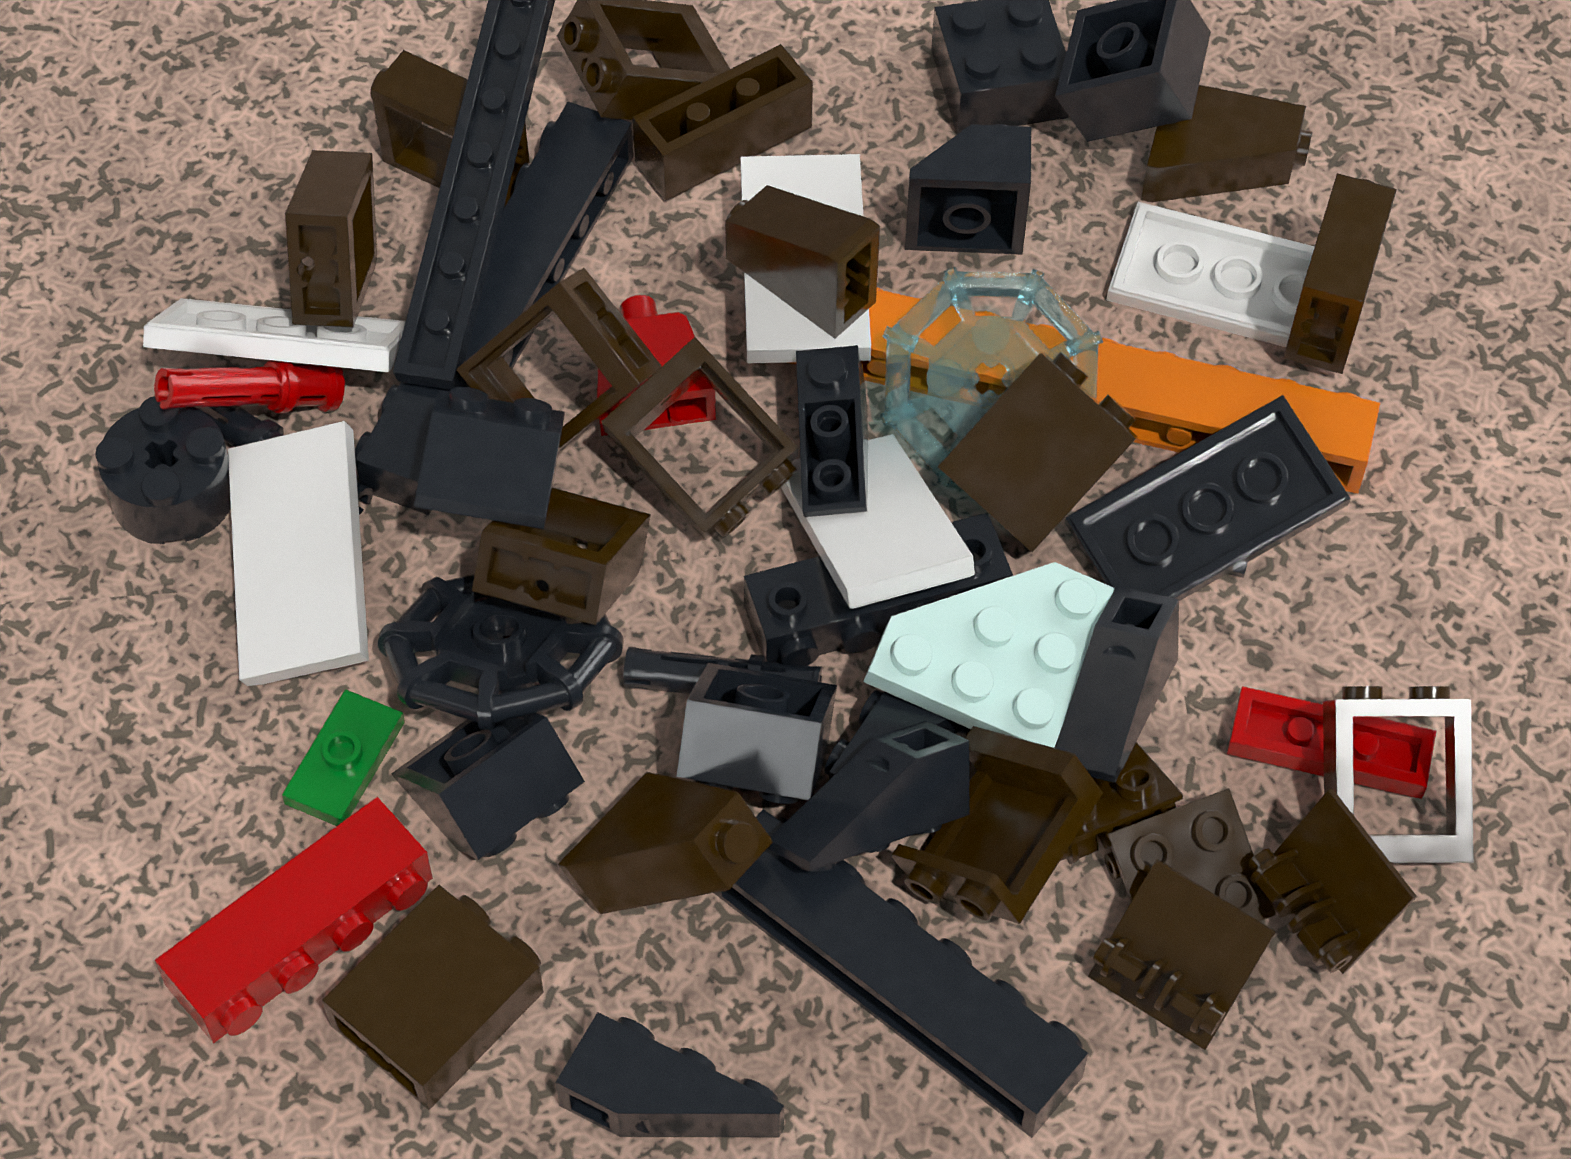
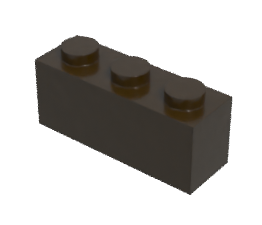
M780 44L632 117L635 163L666 201L740 164L741 157L756 156L811 128L813 81Z

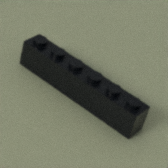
M764 809L756 816L770 837L788 820L784 819L780 822ZM767 848L729 890L714 893L1031 1138H1033L1083 1078L1088 1052L1082 1049L1083 1046L1080 1039L1072 1030L1058 1021L1052 1020L1049 1023L1027 1007L1024 997L1011 984L1001 979H995L994 981L989 979L972 966L970 957L959 945L946 938L937 940L918 925L915 915L903 903L893 898L884 900L868 888L861 874L848 862L841 860L830 870L810 872L798 868L795 863Z

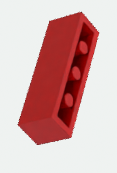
M376 797L156 958L155 963L165 986L213 1044L227 1033L230 1036H236L247 1031L260 1018L263 1012L262 1007L283 991L291 994L301 990L316 976L319 969L318 965L339 949L343 952H348L357 948L372 933L373 923L393 908L397 911H402L419 901L428 888V882L433 879L427 851L386 805Z

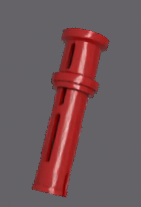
M270 360L263 367L161 368L155 377L154 392L156 401L161 402L160 407L162 409L265 405L268 410H272L274 413H288L294 407L316 406L320 411L334 412L343 401L345 380L341 367L303 363L293 364L292 362Z

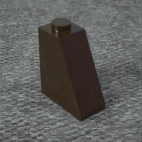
M1199 85L1192 119L1156 127L1146 167L1141 200L1153 203L1289 184L1293 164L1305 166L1312 132L1301 130L1306 106Z
M766 185L749 201L743 200L730 211L725 220L726 259L834 339L876 303L880 225L872 219Z
M646 772L558 863V866L589 907L598 914H605L729 890L773 843V840L739 792Z

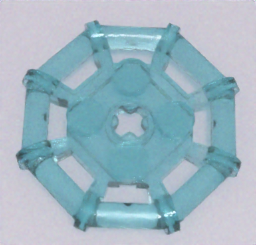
M956 267L944 271L945 277L893 327L887 325L882 335L883 338L887 339L884 413L880 414L884 426L890 425L938 476L937 483L949 488L950 484L956 483L940 470L938 466L1004 394L1003 392L998 395L992 390L981 394L977 390L975 385L979 382L980 376L976 369L982 363H985L990 368L1001 363L1006 368L1007 372L1002 377V382L1007 387L1006 391L1040 352H1045L1052 360L1062 352L1068 358L1073 357V362L1089 376L1081 386L1097 399L1099 344L1104 343L1099 331L1093 332L1044 280L1045 273L1033 269L1031 273L962 272L958 271ZM971 297L1017 298L1012 317L975 316ZM952 304L954 305L961 321L936 345L931 344L924 338L918 337ZM1034 306L1067 341L1050 349L1025 323ZM911 353L929 358V369L926 377L928 396L910 400ZM931 409L935 410L958 435L949 451L944 448L916 416H920Z

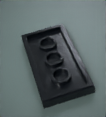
M1284 395L1067 516L1065 524L1102 583L1113 587L1114 590L1118 586L1175 598L1180 601L1348 506L1351 498Z

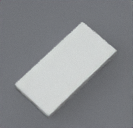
M860 154L741 157L742 201H749L766 185L863 216ZM744 273L747 363L796 362V351L858 345L861 361H871L869 309L834 339Z
M1138 201L1106 300L1286 347L1315 246Z
M180 298L144 325L143 347L389 372L395 365L406 321L358 316L354 328L292 325L291 309Z
M345 421L229 448L239 680L246 686L262 685L369 661L353 429Z
M893 434L868 440V500L866 512L804 517L802 511L800 458L792 462L797 472L781 489L849 608L865 606L975 575L973 555Z

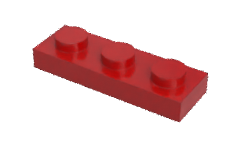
M1242 686L1227 754L1324 777L1323 704ZM1353 717L1354 784L1422 799L1428 785L1437 730L1380 717Z

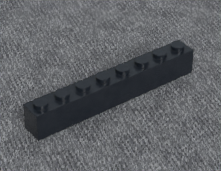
M568 101L556 122L549 121L541 135L539 151L531 164L526 162L520 168L514 185V193L503 208L466 360L556 284L564 280L634 157L632 122L623 119L602 118L598 111ZM534 331L503 356L511 369H513ZM461 376L459 387H467L466 381ZM401 382L400 385H392L388 390L382 404L381 417L372 432L366 431L360 437L355 448L356 467L360 483L371 487L374 496L429 515L432 510L414 507L432 410L439 390L450 392V389Z

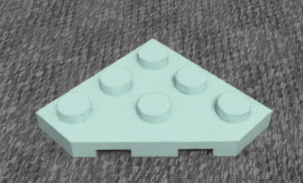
M1053 562L891 616L863 682L969 729L976 726L1054 748L1062 729L1095 625L1111 598L1114 588Z

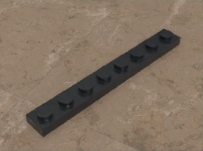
M488 0L393 368V374L398 382L450 390L459 387L461 375L456 369L466 360L555 0Z

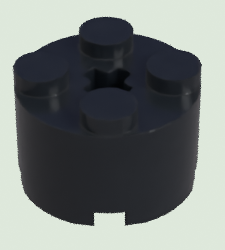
M155 396L146 399L139 408L121 417L107 431L95 452L99 473L116 520L130 535L151 544H165L164 541L185 539V542L195 540L214 530L225 519L231 509L229 459L225 441L216 422L205 412L195 407L162 409L160 407L161 402H157Z

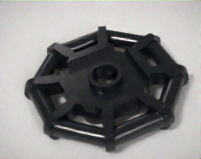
M475 574L446 581L440 577H434L426 581L422 585V594L396 622L385 625L380 631L378 648L389 659L399 684L397 696L401 702L411 709H419L425 706L478 722L479 729L494 730L497 722L558 707L565 711H571L583 702V692L607 663L613 662L621 656L624 644L623 635L611 625L606 613L596 625L583 621L581 623L567 624L565 620L567 617L493 596L490 599L475 602L476 599L489 597V595L472 591ZM537 580V586L541 591H549V585L546 581ZM416 652H434L435 657L425 660L421 664L418 663L415 656ZM567 653L580 654L568 670L560 663ZM454 681L479 689V694L445 684ZM539 682L540 685L534 686V683Z

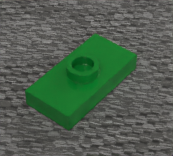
M345 689L282 794L284 804L335 826L349 818L405 723L403 712Z

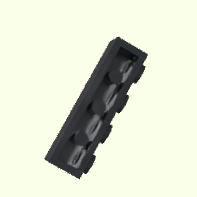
M984 513L951 522L973 555L975 575L865 606L849 608L820 556L745 575L744 607L761 655L765 656V661L808 666L815 662L819 655L845 649L849 653L864 652L880 642L891 616L1013 576L989 514Z

